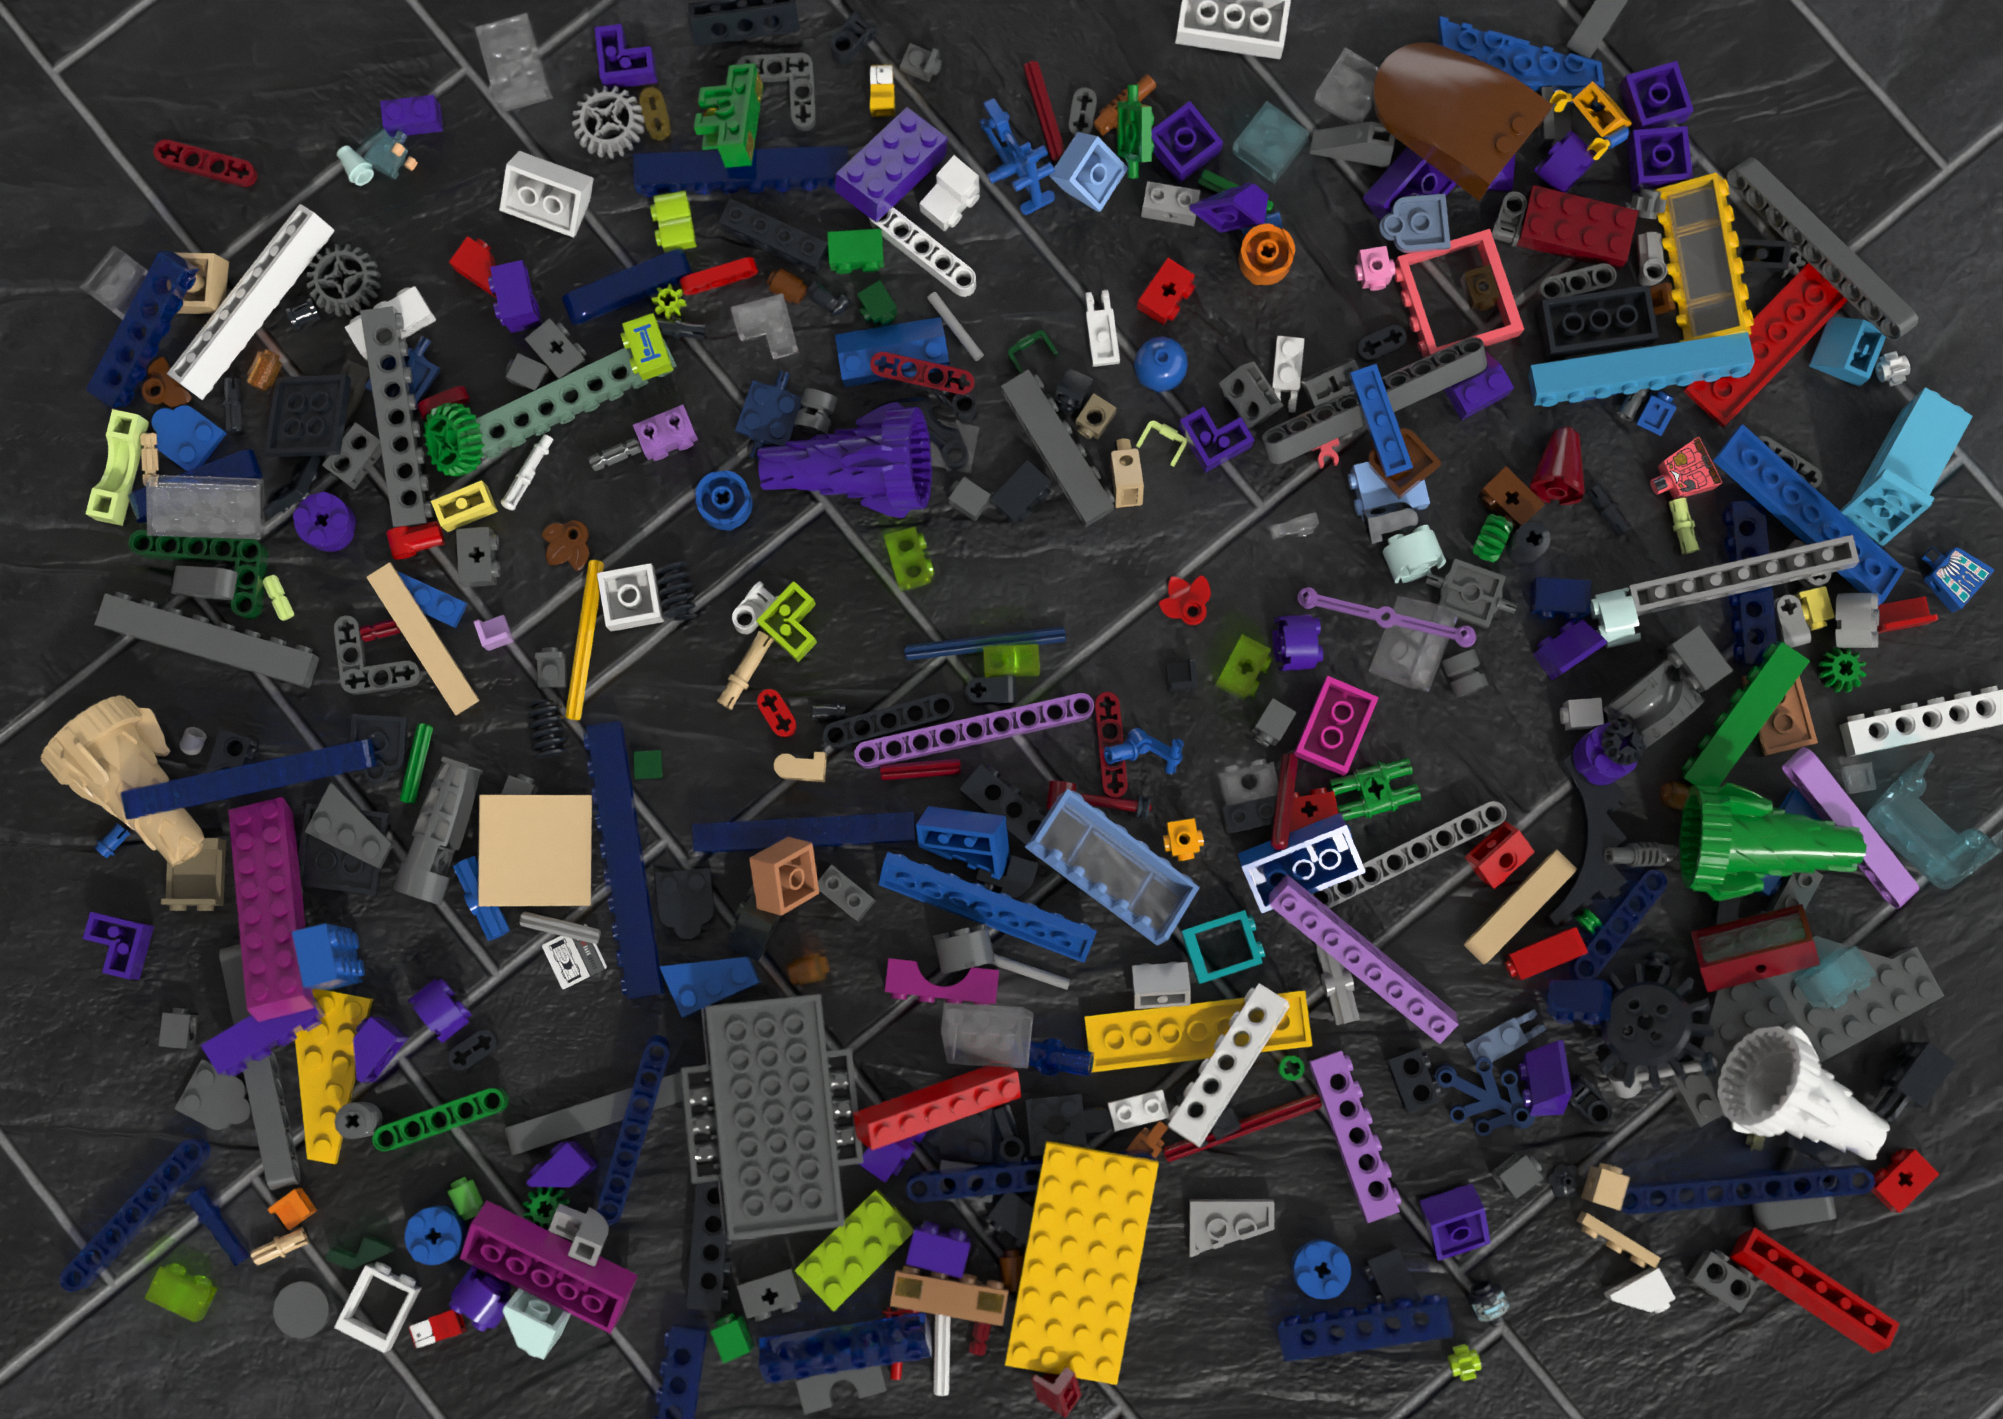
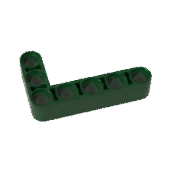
M137 530L129 537L128 544L130 549L143 558L235 565L234 571L238 572L234 598L231 600L233 612L248 620L256 619L262 613L265 593L263 579L266 578L269 555L267 548L257 540L246 537ZM149 539V546L145 550H141V542ZM176 540V548L172 552H168V544ZM203 542V550L201 553L195 554V546ZM230 544L231 549L228 555L221 556V549L225 545ZM257 546L258 552L256 556L248 558L250 548ZM254 573V581L250 585H246V576ZM246 600H251V608L248 611L243 612V603Z

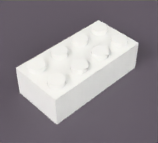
M1182 0L1176 43L1281 59L1291 0Z

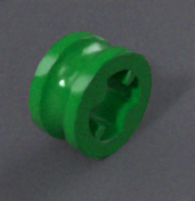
M1584 908L1582 909L1583 914L1580 916L1576 915L1575 919L1587 932L1593 935L1595 933L1594 929L1596 927L1600 928L1602 923L1591 911Z
M1287 1055L1279 1061L1278 1071L1283 1078L1295 1081L1303 1075L1304 1064L1300 1058L1294 1055ZM1287 1061L1291 1063L1297 1062L1298 1068H1295V1070L1298 1071L1295 1075L1290 1072L1285 1073L1284 1068H1287L1285 1066Z

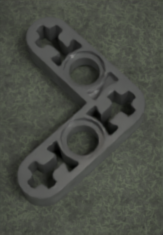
M805 53L747 55L738 60L736 65L755 63L762 82L790 81L791 118L794 127L799 131H809L814 127L816 123L814 67L809 55ZM803 61L806 66L804 67L803 72H799L797 66H799V62ZM779 62L782 65V70L778 74H771L767 70L770 63ZM786 62L790 63L791 73H787ZM759 63H763L764 74H760ZM798 87H808L810 90L809 95L806 98L797 97L795 91ZM800 105L805 106L807 117H811L806 119V123H801L799 119L801 117Z
M342 616L336 620L334 635L340 683L345 691L353 695L411 687L420 682L422 678L421 668L411 661L366 667L364 644L360 636V623L351 616ZM346 622L354 626V629L350 630L349 633L350 639L356 640V643L347 642L342 644V641H348L347 634L341 631V628L346 627ZM349 648H355L358 651L357 659L351 663L346 662L344 659L345 651ZM406 667L415 671V674L410 677L411 680L408 681L406 677L400 676L396 677L398 682L395 683L393 668H395V672L398 674L405 673ZM385 670L389 676L388 681L383 685H377L374 680L375 674L378 671ZM368 672L370 687H368L366 682L357 683L355 689L353 686L348 685V681L353 679V675L358 679H366L365 673Z

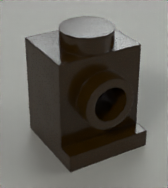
M1490 264L1464 272L1460 279L1470 310L1478 307L1480 311L1495 306V302L1500 297ZM1484 284L1486 291H1481L1478 285Z

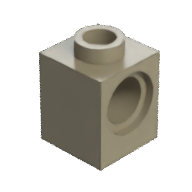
M1093 393L1076 419L1075 426L1078 427L1077 431L1088 439L1093 437L1099 440L1114 417L1116 407ZM1090 414H1098L1102 421L1099 424L1093 425L1088 422L1087 417Z

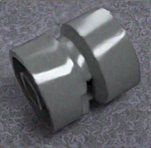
M804 389L800 401L803 409L797 411L794 427L813 435L828 434L831 424L829 415L834 414L838 399L820 390Z
M1475 649L1460 653L1441 662L1446 676L1453 679L1450 685L1455 698L1489 685L1484 671L1477 668L1480 661Z

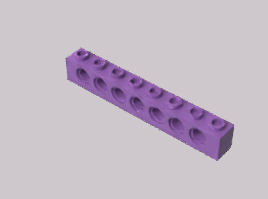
M1286 875L1269 894V905L1436 1042L1441 1044L1459 1025L1456 1012L1289 875Z

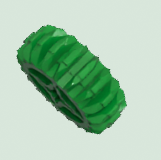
M445 403L431 409V413L427 415V422L424 423L426 432L423 435L426 437L424 445L428 447L427 455H431L432 464L437 465L438 471H443L445 475L458 477L476 470V466L481 464L480 458L484 456L481 449L485 444L481 438L483 434L479 430L481 424L476 423V415L471 414L470 408H464L463 404Z

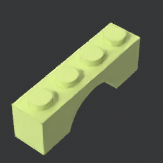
M112 409L106 432L108 441L106 469L101 481L92 488L86 510V515L97 521L123 526L141 456V449H143V445L140 443V435L147 433L149 422L140 415Z

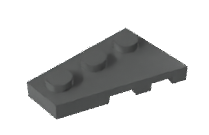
M330 782L305 832L381 869L393 843Z

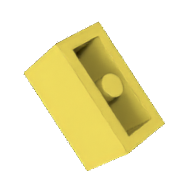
M482 480L431 501L441 527L447 532L498 512L490 490Z

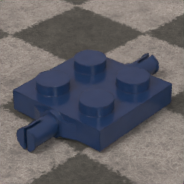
M421 336L414 349L408 348V356H404L406 367L410 366L413 382L408 384L410 394L414 393L416 406L423 400L441 370L423 356L431 343L430 340L425 339L423 336ZM394 357L386 358L383 363L384 369L386 371L394 369L396 359ZM369 379L365 388L372 392L371 379ZM399 384L390 385L387 390L388 396L390 398L397 397L400 393Z
M779 371L775 385H766L753 380L735 432L745 435L754 441L749 455L753 459L756 450L764 446H786L785 441H790L797 411L802 407L800 405L802 397L791 394L785 389L790 376L787 372H785L783 377L784 371Z

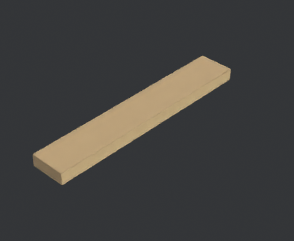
M389 562L367 576L366 578L454 714L459 715L479 702L478 696L392 563Z

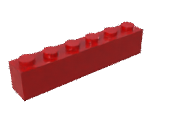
M1000 1061L854 1112L857 1139L871 1150L1020 1098L1018 1071Z
M1753 1228L1739 1236L1729 1256L1732 1261L1872 1354L1889 1348L1899 1327L1898 1322L1758 1229Z

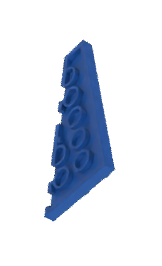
M1442 16L1438 18L1437 25L1440 45L1492 65L1515 77L1535 92L1540 91L1542 87H1552L1553 91H1569L1588 86L1592 81L1601 89L1605 86L1602 63L1571 53L1563 55L1553 52V48L1543 46V48L1529 45V41L1491 30L1483 32L1472 29L1470 24H1455L1448 22L1449 18Z

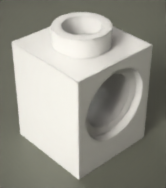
M1602 699L1568 700L1563 703V708H1560L1561 724H1565V730L1593 729L1604 724Z

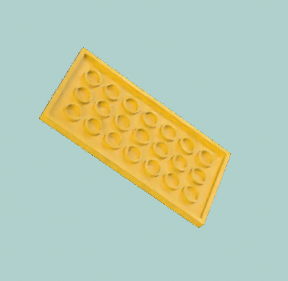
M1046 1141L1005 1365L1058 1375L1066 1367L1075 1372L1076 1378L1117 1385L1159 1164L1158 1161Z

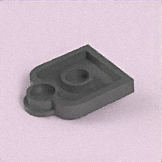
M206 1059L200 1061L174 1108L214 1130L225 1129L231 1124L243 1123L251 1114V1105L246 1099L248 1094L246 1082L238 1076L218 1075L212 1063Z

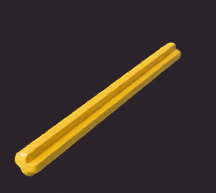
M590 560L588 563L565 714L566 718L570 720H580L600 596L597 573L604 570V563L599 560Z

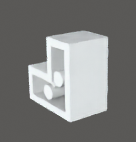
M955 155L936 175L937 184L919 203L920 212L944 232L949 226L953 228L962 218V211L967 206L971 208L980 197L978 194L979 175Z

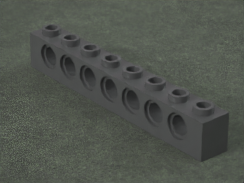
M393 306L361 310L393 527H413L430 523L429 518L433 517L431 501H426L425 491L429 490L427 475H422L421 464L425 463L423 448H418L417 437L421 436L418 420L414 421L413 410L417 409L414 393L410 394L408 384L413 382L410 366L406 367L404 356H408V346L406 340H402L400 329H404L403 316ZM390 330L392 332V339L388 343H380L379 336L381 332ZM394 357L396 359L395 368L386 371L383 367L385 359ZM399 384V395L390 398L387 394L389 386ZM403 411L404 421L401 424L394 425L391 420L393 413ZM402 437L407 438L409 442L408 448L405 451L398 452L395 446L396 441ZM410 464L413 468V473L409 478L403 479L400 476V469L403 465ZM414 491L417 495V500L413 505L407 506L404 503V496L407 492Z

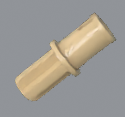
M301 1227L280 1238L276 1236L274 1241L252 1250V1260L256 1265H260L278 1256L283 1258L286 1256V1253L309 1244L307 1234Z

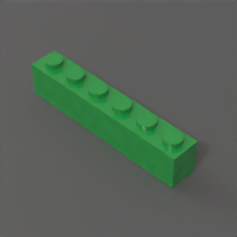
M1777 641L1776 644L1771 643L1762 655L1765 659L1759 667L1754 666L1746 677L1748 683L1743 690L1738 688L1730 698L1729 702L1732 703L1726 713L1722 711L1714 720L1713 725L1716 726L1710 735L1706 733L1698 742L1697 747L1699 750L1694 757L1689 756L1680 768L1683 771L1680 776L1692 785L1719 787L1810 660L1781 641Z

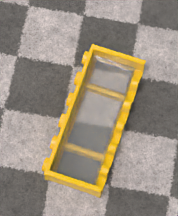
M1712 173L1655 189L1661 191L1660 198L1667 200L1665 212L1657 213L1659 222L1664 226L1665 238H1662L1664 249L1669 253L1670 264H1667V270L1669 275L1673 277L1675 289L1672 290V297L1678 303L1680 313L1679 316H1676L1677 324L1682 328L1684 340L1680 342L1748 332V335H1750V326L1754 325L1751 310H1747L1745 300L1749 299V293L1746 284H1742L1740 275L1744 273V266L1741 257L1737 258L1736 247H1739V239L1736 231L1732 232L1731 221H1734V213L1731 205H1727L1726 195L1730 193L1727 180L1717 173Z

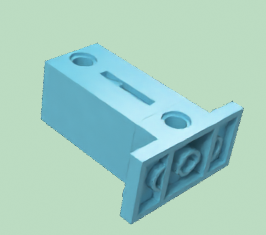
M1925 387L1901 410L1854 496L1840 511L1876 544L1883 547L1931 506L1934 497L1930 493L1973 416L1965 412L1962 407L1952 404L1942 398L1937 392Z

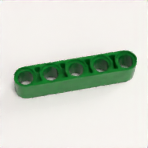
M491 1088L381 1126L373 1133V1144L380 1151H390L500 1113L508 1106L509 1096L506 1091L500 1088ZM492 1093H496L500 1098V1104L495 1109L488 1104V1097ZM466 1102L470 1103L474 1110L469 1118L465 1117L461 1110ZM438 1112H443L447 1117V1122L443 1127H439L435 1122ZM413 1121L420 1125V1133L416 1137L409 1132V1125ZM387 1130L394 1136L393 1143L390 1146L384 1144L382 1139L384 1132Z

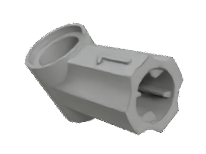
M1656 232L1640 234L1636 238L1639 262L1637 280L1640 286L1649 285L1653 287L1661 284L1667 274V266L1663 259L1661 234ZM1647 271H1654L1658 278H1651Z

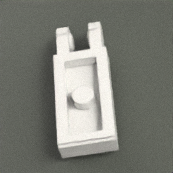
M1108 290L1102 291L1101 301L1104 310L1094 311L1092 293H1085L1086 319L1093 367L1119 364L1120 357L1114 313L1110 306Z
M1277 336L1272 389L1280 401L1281 392H1290L1288 408L1289 412H1295L1297 393H1299L1304 338Z

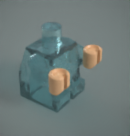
M399 130L394 138L387 134L383 135L372 144L364 156L376 170L394 180L399 175L397 171L400 166L403 165L413 170L418 164L410 156L407 159L406 154L408 150L402 144L408 136Z

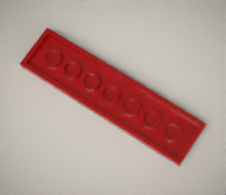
M1808 263L1753 319L1754 325L1750 326L1751 334L1749 339L1755 362L1750 373L1739 378H1733L1732 376L1721 377L1713 382H1706L1705 380L1694 381L1683 392L1724 428L1848 300Z

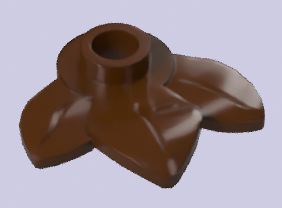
M164 357L155 360L149 366L148 380L142 386V395L151 404L165 403L170 407L185 405L192 399V396L185 390L184 386L167 374L171 368H169V364ZM160 387V393L154 396L153 390Z
M572 520L566 524L553 523L545 528L542 537L550 542L546 551L547 563L549 565H559L568 560L576 571H580L586 565L590 554L586 544L589 537L587 526L581 521ZM572 529H575L578 532V537L576 539H573L571 537L570 533Z

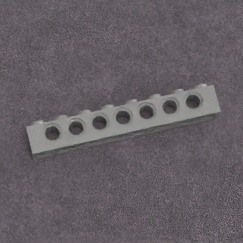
M1853 535L1629 585L1630 591L1628 595L1633 598L1637 616L1854 568L1859 563Z

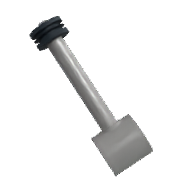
M1709 1051L1708 1055L1705 1052L1707 1058L1704 1062L1692 1060L1680 1063L1686 1073L1703 1070L1705 1076L1708 1075V1072L1710 1074L1711 1072L1713 1074L1717 1073V1060L1714 1058L1712 1051ZM1618 1063L1607 1074L1616 1095L1621 1098L1634 1097L1642 1088L1641 1081L1649 1080V1072L1638 1071L1632 1087L1627 1088L1623 1084V1074L1626 1066ZM1670 1067L1659 1070L1660 1078L1675 1075Z

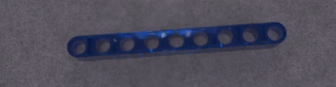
M366 739L120 792L125 819L130 820L377 766L372 739Z
M1142 1149L1111 1152L1156 1160L1150 1152ZM1043 1159L918 1172L908 1177L906 1191L909 1198L915 1202L1033 1191L1038 1188ZM1029 1169H1035L1039 1172L1038 1178L1034 1182L1024 1180V1174ZM1001 1172H1007L1011 1175V1179L1006 1185H999L995 1181L996 1176ZM972 1175H979L983 1178V1182L978 1188H971L967 1184L969 1177ZM944 1178H951L955 1181L954 1187L949 1191H943L939 1187V1183ZM915 1181L925 1182L927 1188L923 1193L915 1194L912 1192L911 1186Z
M1860 1165L1634 1184L1627 1185L1625 1194H1635V1203L1629 1207L1622 1205L1620 1210L1626 1214H1641L1858 1195L1871 1191L1875 1180L1872 1173ZM1859 1172L1864 1173L1866 1177L1864 1184L1854 1186L1852 1183L1853 1176ZM1828 1175H1835L1837 1179L1836 1185L1831 1189H1825L1823 1186L1824 1178ZM1801 1177L1806 1178L1808 1181L1807 1188L1804 1191H1796L1794 1189L1795 1181ZM1771 1180L1778 1181L1779 1188L1777 1192L1773 1194L1766 1193V1183ZM1740 1183H1748L1750 1185V1192L1746 1196L1742 1197L1736 1194V1188ZM1713 1185L1721 1187V1195L1716 1199H1710L1707 1196L1708 1189ZM1683 1188H1690L1693 1191V1196L1689 1201L1684 1202L1678 1198V1194ZM1660 1190L1664 1192V1200L1661 1203L1653 1204L1650 1202V1195L1653 1191Z

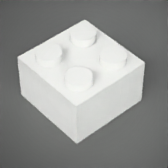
M651 563L597 573L605 624L610 631L664 622L663 610L660 605L659 587L657 586V576L655 575L656 569Z

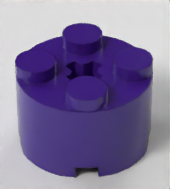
M1570 130L1561 141H1558L1548 152L1549 156L1540 162L1534 169V172L1555 191L1566 193L1575 184L1574 182L1594 163L1593 157L1597 153L1592 149L1586 151L1589 145Z
M327 492L312 494L302 501L293 513L294 525L298 535L315 549L329 552L338 551L346 547L353 539L356 525L355 515L347 504ZM327 518L328 524L324 527L322 526L323 521Z
M1310 614L1275 617L1273 624H1278V630L1272 631V645L1275 662L1281 661L1282 666L1278 667L1279 671L1314 669L1317 662L1323 661V649L1321 645H1318L1317 636L1321 630L1319 618H1313Z
M1610 723L1599 725L1585 734L1573 750L1575 768L1587 778V781L1595 785L1612 784L1630 773L1637 766V761L1630 765L1616 764L1604 753L1601 739L1604 730L1611 725ZM1629 736L1621 739L1622 743L1619 750L1629 746L1627 744Z
M441 978L438 981L436 979L432 980L409 998L408 1001L415 1005L413 1009L432 1032L435 1031L437 1035L441 1033L437 1038L444 1043L469 1023L468 1018L472 1014L459 1000L455 1002L451 998L455 993L446 981Z
M471 1266L451 1293L452 1300L449 1306L459 1314L464 1313L472 1319L471 1324L476 1329L484 1332L487 1328H496L504 1318L503 1309L512 1298L509 1294L512 1288L504 1280L487 1272L482 1273L478 1271L479 1268Z

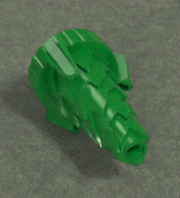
M1726 783L1722 787L1692 785L1687 793L1681 817L1679 864L1682 882L1686 888L1693 889V891L1707 892L1713 900L1721 901L1745 896L1755 891H1762L1764 882L1760 878H1764L1765 875L1788 876L1792 875L1793 872L1815 874V869L1843 872L1857 871V864H1861L1864 856H1866L1867 844L1864 843V837L1859 827L1835 826V821L1813 820L1804 815L1785 813L1784 809L1772 808V801L1744 787Z

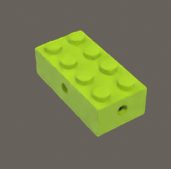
M876 1189L844 1221V1226H839L794 1271L835 1311L914 1232L915 1227Z

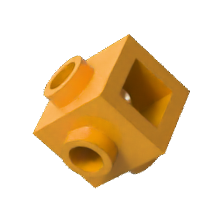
M1195 818L1168 822L1166 824L1167 835H1163L1165 852L1170 851L1171 857L1178 856V861L1195 859L1194 854L1200 852L1199 846H1204L1202 830L1196 829ZM1179 837H1185L1188 843L1186 845L1181 844Z

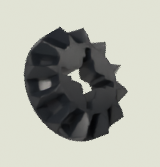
M1627 721L1612 723L1602 734L1601 744L1604 753L1611 761L1619 765L1635 763L1642 757L1643 751L1646 748L1643 741L1644 735L1640 734L1637 726L1631 725ZM1626 736H1629V740L1627 742L1629 746H1626L1625 748L1619 750V748L1621 747L1620 744L1622 743L1621 739Z

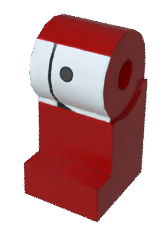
M453 1309L408 1327L415 1348L467 1331L462 1314L455 1312Z

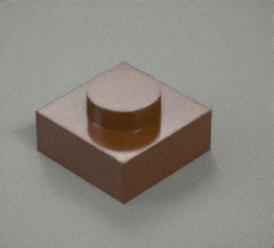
M1665 282L1650 287L1655 316L1675 310L1671 283Z

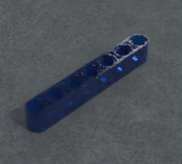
M662 1035L651 1036L645 1044L601 1191L597 1212L603 1216L607 1225L615 1224L621 1218L667 1065L670 1043ZM658 1045L665 1052L660 1056H655L649 1049L652 1046ZM652 1072L656 1075L657 1079L653 1082H646L643 1080L642 1074ZM642 1098L649 1105L646 1108H638L635 1106L634 1101ZM636 1125L640 1128L641 1132L632 1135L627 1132L626 1127ZM627 1151L632 1154L633 1158L624 1161L620 1159L618 1154ZM621 1178L625 1184L621 1187H616L610 1180ZM613 1204L617 1211L608 1213L603 1209V1206Z
M200 1138L185 1140L171 1153L62 1271L59 1280L63 1289L74 1292L88 1288L208 1159L211 1149L206 1140ZM193 1144L197 1145L199 1149V1155L195 1159L189 1153V1149ZM173 1165L177 1166L180 1172L176 1180L170 1175V1169ZM154 1186L160 1191V1197L157 1201L150 1194ZM134 1207L140 1211V1219L137 1222L131 1217V1211ZM115 1228L121 1234L118 1243L112 1239V1231ZM95 1249L101 1254L99 1264L95 1263L92 1258ZM75 1271L79 1272L82 1278L79 1285L73 1281V1273Z

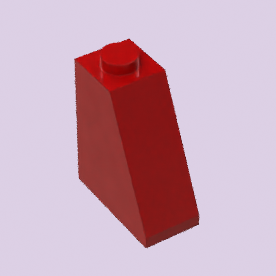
M1577 927L1559 931L1505 955L1507 961L1504 962L1509 976L1511 978L1515 977L1516 981L1582 956L1588 953Z

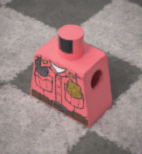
M1700 437L1695 438L1660 463L1658 470L1661 475L1650 480V485L1656 495L1669 490L1674 500L1713 490L1723 483Z

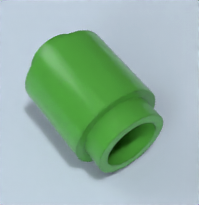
M463 1177L450 1184L452 1189L447 1191L457 1215H461L463 1221L476 1216L482 1209L484 1202L474 1180L467 1181L466 1177Z

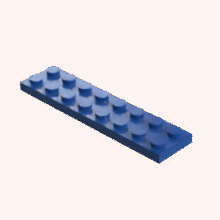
M1743 424L1740 425L1713 462L1806 545L1853 535L1859 563L1854 568L1837 572L1860 593H1878V606L1882 604L1905 569Z
M888 852L885 857L879 886L982 925L987 924L990 928L1085 963L1097 932L1087 924L1075 923L1065 919L1058 913H1048L1040 910L1036 905L1019 902L1008 894L987 890L985 886L966 882L955 874L942 873L928 864L913 862L902 854Z

